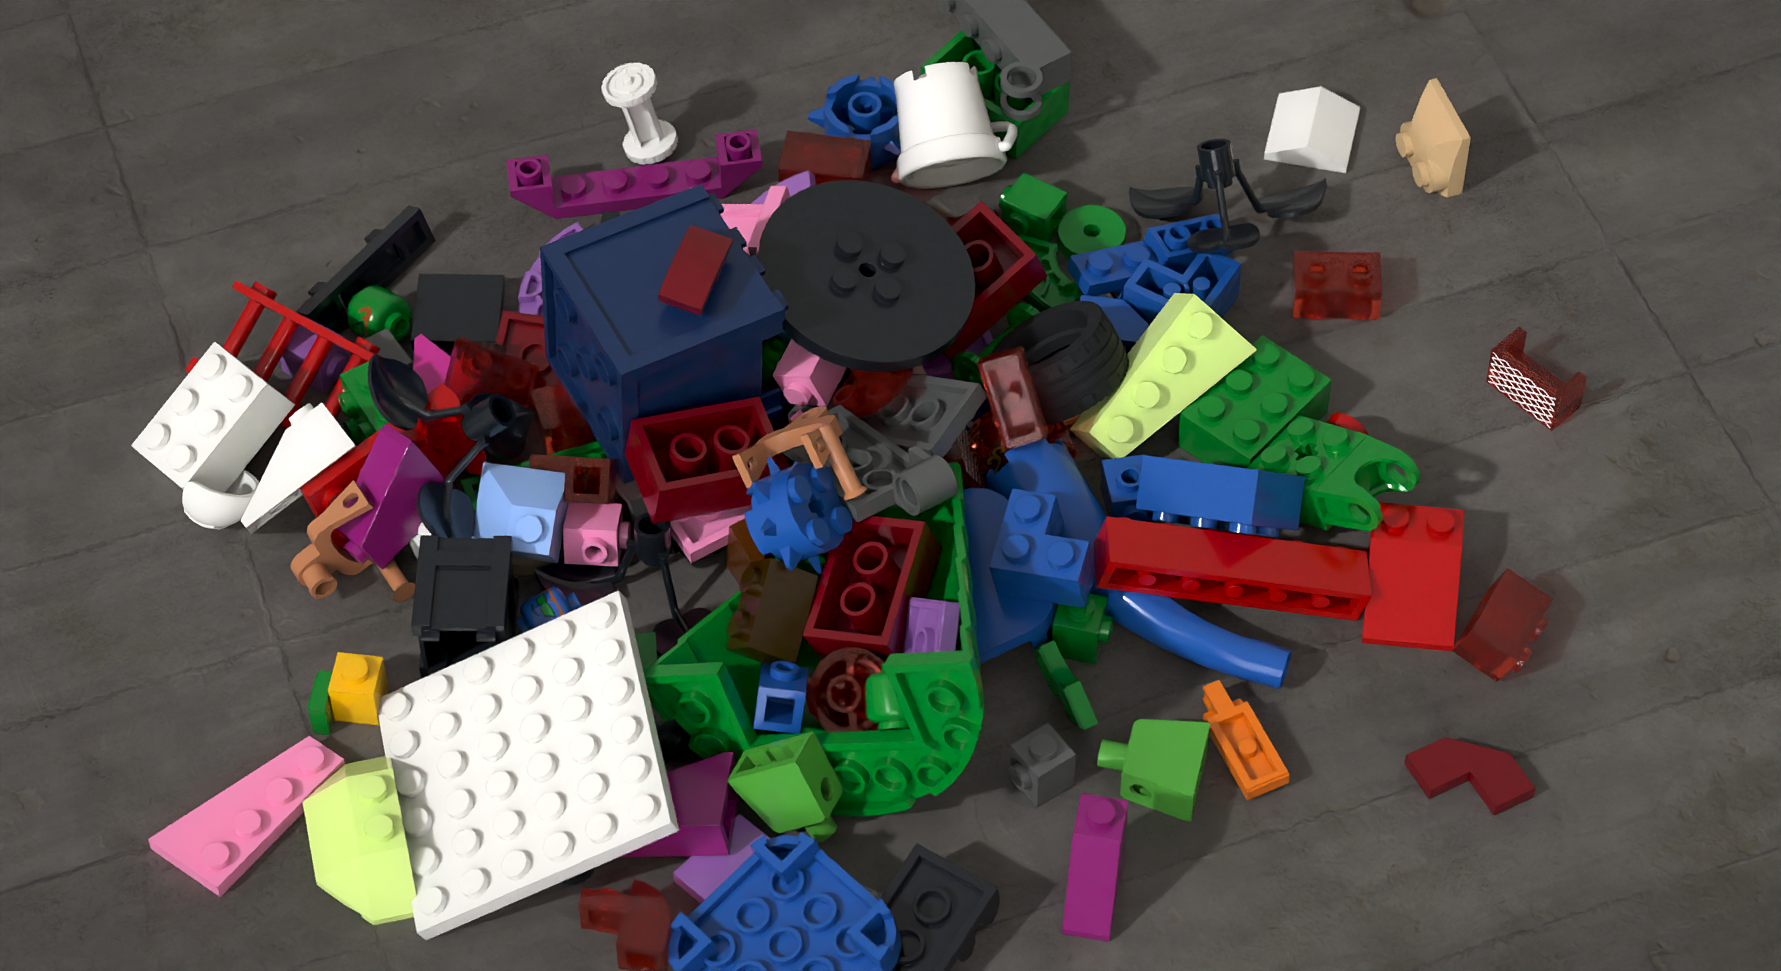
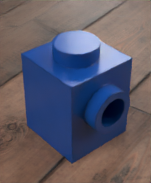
M1143 455L1102 460L1100 487L1108 517H1126L1132 520L1154 523V520H1152L1153 511L1136 509Z
M775 661L772 664L761 663L753 729L792 734L800 733L808 668L798 667L789 661Z

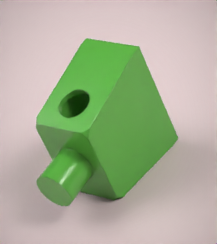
M1138 719L1134 721L1129 744L1102 739L1097 766L1122 771L1120 795L1124 799L1191 822L1207 756L1211 723Z
M814 732L744 751L727 782L773 831L782 833L804 827L810 837L816 840L817 843L828 839L834 834L837 824L830 814L842 795V785Z

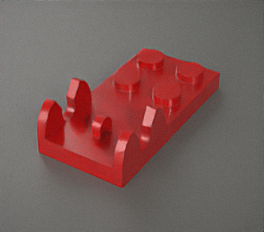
M442 383L428 393V403L424 409L435 411L461 406V403L455 393ZM463 414L427 421L419 418L416 427L408 431L388 423L389 426L413 441L444 478L447 477L477 442L469 439L462 429ZM380 429L300 488L316 518L328 508L353 480L357 481ZM483 449L465 468L469 474L481 475L483 462L489 463ZM453 482V488H454V489H456V484H455V482ZM337 529L332 531L331 541L338 547L343 548L347 540Z

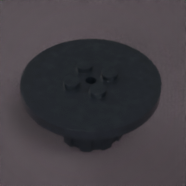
M840 180L817 184L799 191L784 201L773 212L765 225L756 251V257L766 270V275H763L762 278L771 291L778 289L789 304V309L785 311L783 331L810 353L836 365L846 367L847 369L843 376H846L848 372H860L862 375H865L868 372L906 370L933 360L947 350L958 338L966 324L974 302L975 277L973 266L964 244L953 228L942 216L919 199L898 189L878 183Z

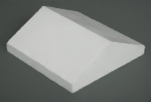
M1321 86L1279 93L1264 153V160L1346 173L1360 107Z

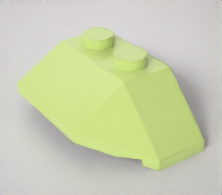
M383 756L344 764L303 801L316 883L341 903L362 914V918L372 925L413 918L411 901L417 895L392 760Z

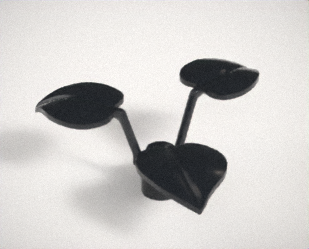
M1212 139L1204 141L1197 146L1200 165L1195 166V187L1159 190L1129 188L1132 209L1139 216L1147 219H1161L1184 214L1189 210L1190 205L1199 204L1203 200V182H1207L1209 189H1216L1221 228L1200 230L1190 235L1187 243L1188 248L1193 252L1215 253L1224 249L1240 250L1249 248L1260 239L1259 228L1252 223L1229 226L1224 188L1233 184V177L1236 176L1255 212H1267L1270 218L1295 217L1315 211L1322 204L1327 189L1326 178L1319 182L1302 188L1257 199L1241 170L1240 160H1233L1231 141L1228 139Z
M377 353L374 354L368 366L369 391L376 408L389 423L397 428L408 431L416 427L419 418L427 421L460 414L464 415L462 429L469 439L477 442L443 481V486L436 481H429L421 486L417 494L416 506L422 523L432 535H439V538H472L475 529L473 505L466 493L458 489H452L453 482L482 448H485L491 455L503 461H512L517 458L525 447L527 434L536 412L507 399L501 394L490 393L476 394L461 406L435 411L425 410L424 408L428 403V394L421 377L411 367L401 361L384 358Z
M644 513L635 520V540H628L626 542L627 550L617 572L615 566L565 564L564 557L559 559L558 563L535 567V576L543 590L555 586L560 588L566 596L574 592L583 607L614 593L612 584L620 583L623 580L634 554L647 566H660L673 619L663 620L653 629V632H656L657 653L659 657L677 645V640L712 612L705 608H694L683 615L680 613L668 557L678 552L684 557L686 555L671 535L670 521L653 524L649 513ZM727 545L704 556L699 560L707 559L721 553L727 547Z

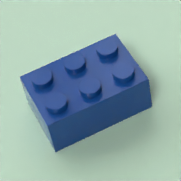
M1143 455L1136 509L1153 511L1152 520L1279 537L1280 529L1298 531L1305 477Z

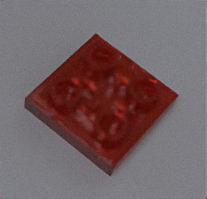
M460 337L455 340L444 384L455 393L461 405L468 402L476 394L490 393L501 394L507 399L530 408L540 365Z

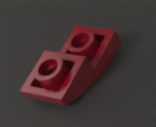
M690 225L658 293V301L701 316L715 282H718L732 247L733 239Z

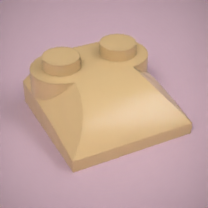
M1431 79L1420 98L1412 121L1402 123L1400 133L1396 134L1397 149L1400 155L1407 157L1410 162L1413 177L1418 187H1423L1427 193L1436 192L1446 198L1462 194L1471 137L1438 79Z

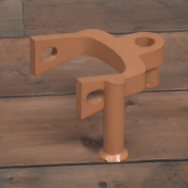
M826 406L815 407L802 413L788 427L763 436L755 445L732 456L747 489L760 478L767 464V457H773L783 451L804 445L815 469L823 467L827 458L829 459L844 490L843 500L855 498L867 490L866 486L860 484L839 440L843 430L836 415H830Z
M354 480L321 515L308 525L307 534L312 543L298 553L291 562L290 568L301 585L308 587L311 596L315 599L326 598L335 591L337 580L331 574L336 570L346 575H356L373 564L370 560H367L362 565L345 549L338 547L331 541V533L334 529L373 508ZM358 497V501L353 506L347 508L348 503L353 498ZM394 559L383 570L379 568L394 591V601L404 602L414 595L415 584L408 582Z

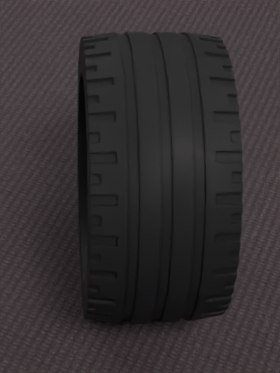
M1091 301L1063 303L1028 318L1008 332L991 351L987 361L992 381L1008 410L1019 423L1031 427L1053 425L1087 411L1115 390L1119 383L1122 382L1129 367V359L1124 345L1110 319L1098 304Z

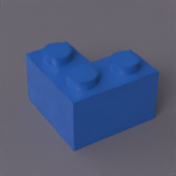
M1217 252L1198 253L1182 275L1144 258L1124 285L1123 300L1149 325L1174 293L1195 294L1223 319L1239 297L1242 263Z
M1012 488L989 569L997 594L1086 608L1097 569L1089 541L1060 537L1064 521L1056 495Z

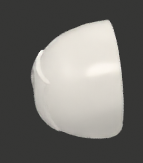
M244 469L225 493L212 490L196 481H189L185 484L182 495L184 512L192 521L202 527L218 530L226 528L242 519L259 481Z

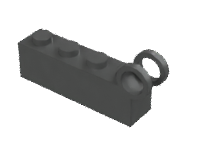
M937 0L940 7L945 12L949 11L959 22L963 33L967 37H972L981 46L987 60L991 63L995 62L1002 70L1000 84L1003 92L1000 97V109L1006 117L1016 121H1026L1036 117L1042 108L1041 95L1071 81L1072 51L1025 0ZM1011 97H1031L1035 104L1028 110L1019 111L1012 109L1007 104V101Z

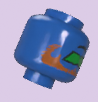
M552 586L521 604L520 613L522 616L516 619L521 631L525 633L582 607L574 592L566 596L560 588Z

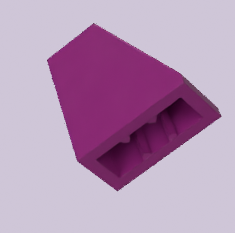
M385 424L380 429L356 481L373 508L336 528L347 540L343 548L362 565L367 560H370L382 570L418 532L422 521L417 512L416 498L421 486L429 481H436L443 486L445 479L413 441L388 424ZM358 497L353 498L348 503L347 508L353 506L358 501Z
M723 752L667 772L679 831L620 857L729 855L740 796L727 782L736 766L733 752Z
M1085 793L1080 795L1072 837L1062 934L1110 941L1125 861L1128 800Z

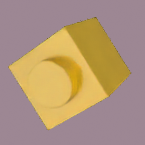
M338 652L328 687L334 721L380 726L378 712L381 698L387 695L389 690L383 657Z

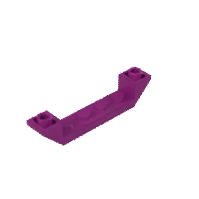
M757 129L715 134L716 157L551 177L548 155L506 160L510 194L512 198L555 219L603 214V211L635 210L700 184L703 185L708 194L714 193L718 199H723L762 167Z

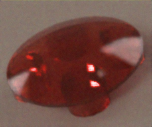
M849 368L851 374L833 396V403L836 406H843L858 418L870 415L889 404L898 396L908 383L913 368L894 372H867Z

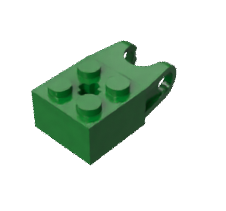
M1298 415L1246 468L1305 477L1299 522L1326 531L1333 525L1362 531L1376 529L1383 522L1384 516H1382L1380 510V503L1374 497L1386 492L1401 493L1413 490L1421 480L1417 465L1400 449L1367 434ZM1393 464L1402 468L1406 475L1398 472ZM1365 509L1368 511V513L1370 514V516H1368V515L1365 513Z

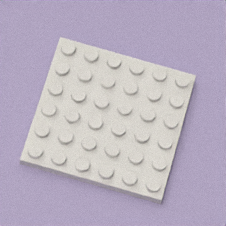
M619 590L381 698L378 717L386 758H391L417 895L411 901L417 933L425 940L679 831L627 599Z

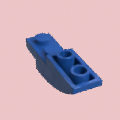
M1217 213L1148 228L1143 241L1070 256L1067 269L1084 295L1096 296L1113 292L1117 299H1123L1124 285L1144 258L1183 275L1198 255V253L1188 248V238L1200 230L1221 228L1220 215ZM1224 249L1217 253L1227 256L1234 250Z

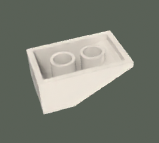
M308 403L288 419L291 422V426L285 430L241 519V522L250 534L303 495L300 490L303 485L356 447L323 403L315 408Z

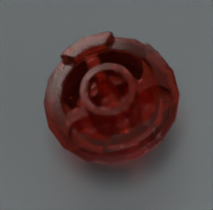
M846 647L832 651L819 662L813 675L807 679L805 697L809 713L815 716L823 729L828 732L878 730V724L869 721L866 716L865 683L871 674L882 672L881 664L883 662L879 657L866 649Z

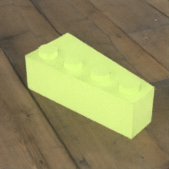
M1174 293L1127 354L1129 367L1122 382L1101 402L1084 411L1070 430L1101 457L1111 459L1125 457L1257 349L1195 294Z

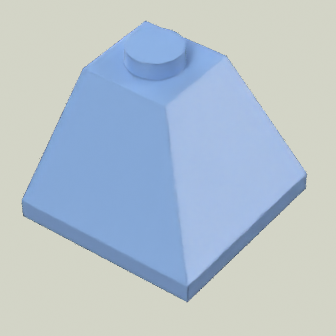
M483 462L475 510V529L472 538L512 536V557L558 563L572 474Z

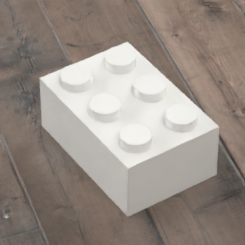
M214 342L131 446L183 490L187 482L196 481L212 490L225 493L295 404Z

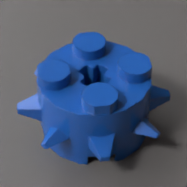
M860 74L843 78L828 88L824 107L811 111L808 114V120L824 128L825 138L818 145L819 148H827L833 158L846 166H850L851 170L855 173L868 174L874 168L892 162L901 154L894 82L886 77L879 76V81H876L875 77L860 80Z
M769 456L767 457L770 475L753 482L746 493L752 496V510L745 512V520L750 536L763 555L771 552L790 571L794 570L798 563L808 560L816 572L820 574L822 571L818 555L835 549L843 541L844 533L852 530V515L842 505L837 495L838 491L834 486L833 472L825 464L823 467L815 469L814 465L808 462L801 463L796 461L791 467L780 470Z

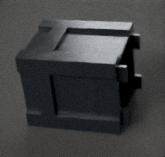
M420 535L411 627L413 636H418L421 651L419 670L421 677H427L515 637L519 582L518 578H514L512 536L439 538V535Z

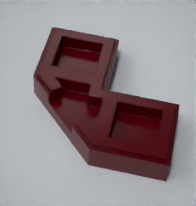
M1444 737L1405 757L1404 765L1429 799L1467 781L1472 784L1493 815L1534 797L1535 787L1512 755L1507 752Z

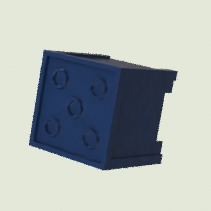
M702 184L540 247L546 359L624 484L635 480L625 455L631 420L760 397L770 423L779 421L783 417L782 406L786 404V399L781 393L780 388L777 385L765 388L762 383V341L782 333L785 311L789 309V304L778 289L775 291L770 290L762 278L763 275H766V270L756 255L748 257L743 248L747 246L746 240L737 227L729 229L720 215L724 213V207L714 193H707ZM690 225L733 239L732 247L718 282L714 283L701 316L658 301V293Z

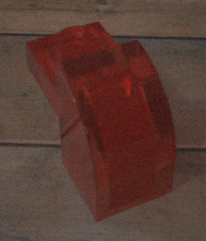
M530 454V468L565 473L564 502L615 503L617 458Z
M633 879L629 895L621 894L610 888L595 890L582 887L578 902L581 928L618 934L616 951L619 969L628 971H667L669 966L668 960L670 959L668 946L672 935L670 928L671 915L667 901L656 888L636 879Z

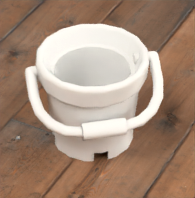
M966 62L938 63L925 66L926 73L915 81L912 70L895 79L894 89L897 100L901 154L897 160V167L891 176V180L894 183H901L905 187L916 189L955 186L990 176L1004 167L1007 162L1005 152L1013 146L1017 138L1018 128L1008 121L990 123L975 66L970 69L969 63ZM995 132H1007L1002 142L999 137L994 136Z

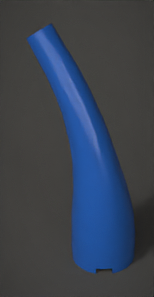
M1043 436L1025 441L1006 452L1004 455L1009 462L997 474L993 469H989L985 478L986 488L1003 495L1008 501L1012 488L1056 495L1064 521L1060 537L1089 541L1094 557L1093 543L1107 516L1064 443L1058 438L1055 444H1049ZM1095 574L1090 593L1108 597L1107 616L1114 617L1115 622L1130 632L1198 665L1239 679L1281 689L1288 670L1291 649L1251 637L1249 639L1231 633L1189 612L1170 597L1097 588Z

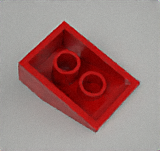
M1379 502L1384 520L1376 529L1369 531L1368 566L1372 597L1364 608L1362 643L1453 652L1464 510Z

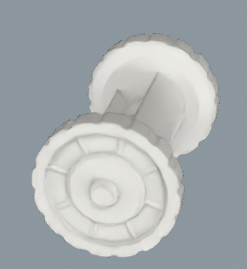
M635 62L618 66L610 71L604 78L601 89L605 100L610 105L622 108L630 130L625 135L623 141L626 156L632 162L643 165L664 160L676 149L678 136L673 125L658 119L650 97L655 92L657 86V79L653 69L646 64Z

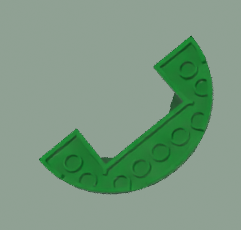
M948 463L957 482V494L954 497L916 516L909 514L897 504L872 515L926 522L942 547L927 599L959 603L960 606L955 651L890 654L883 666L910 729L867 731L878 724L869 721L866 716L865 683L871 674L882 672V668L848 664L841 669L837 677L817 675V671L824 660L818 657L804 637L802 638L796 660L798 667L808 668L800 733L792 734L753 729L761 662L726 650L730 637L728 635V624L734 612L737 611L741 591L739 590L677 640V645L643 670L651 704L665 722L674 718L692 736L688 744L690 749L703 759L723 752H733L737 764L745 750L814 732L842 785V795L831 812V815L865 817L910 809L917 798L929 793L935 797L956 780L976 749L982 732L981 725L984 716V692L980 676V659L976 638L977 624L969 563V541L965 523L966 509L963 476L959 463ZM828 552L818 555L821 571H823ZM806 560L798 563L796 568L818 576L812 599L813 603L822 573L818 574L810 562ZM838 712L844 720L854 726L861 727V729L852 732H831L824 727L819 716Z

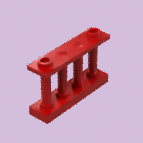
M237 280L232 286L234 290L249 298L248 303L222 347L237 358L264 308L284 317L253 371L266 382H268L299 326L318 335L284 395L295 404L280 423L286 428L291 426V422L288 419L303 407L300 403L333 344L352 354L342 373L370 361L371 357L376 353L378 354L381 350L359 336L352 343L274 301L277 293L254 281L251 288ZM193 356L185 372L189 374L199 359ZM340 378L324 404L335 420L342 410L338 399V394L343 393Z

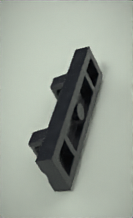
M409 205L383 230L374 229L364 238L367 245L327 283L317 282L308 291L311 298L296 312L339 334L348 325V305L355 294L368 286L378 285L387 288L436 241L421 209ZM339 294H340V296H341V299H342L343 303H341V301H340V299H339V297H338Z

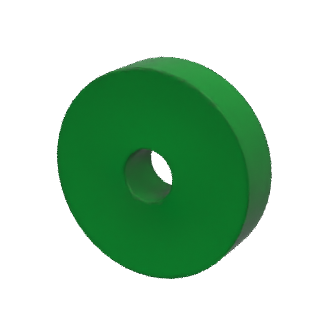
M1084 205L1076 207L1066 213L1059 223L1058 247L1063 256L1068 260L1072 255L1125 244L1126 228L1123 220L1113 210L1103 206Z

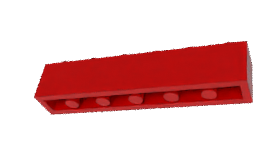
M1106 517L1093 543L1094 559L1097 568L1095 573L1097 588L1351 621L1358 620L1372 597L1367 551L1348 549L1343 546L1332 547L1309 544L1299 540L1287 541L1264 538L1259 535L1219 532L1215 529L1182 527L1171 523L1144 522L1126 517Z

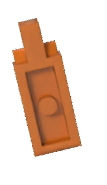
M1220 680L1203 686L1204 697L1202 701L1208 712L1203 713L1202 718L1204 722L1211 723L1209 735L1246 800L1248 801L1288 784V770L1248 701L1243 703L1240 698L1231 701Z

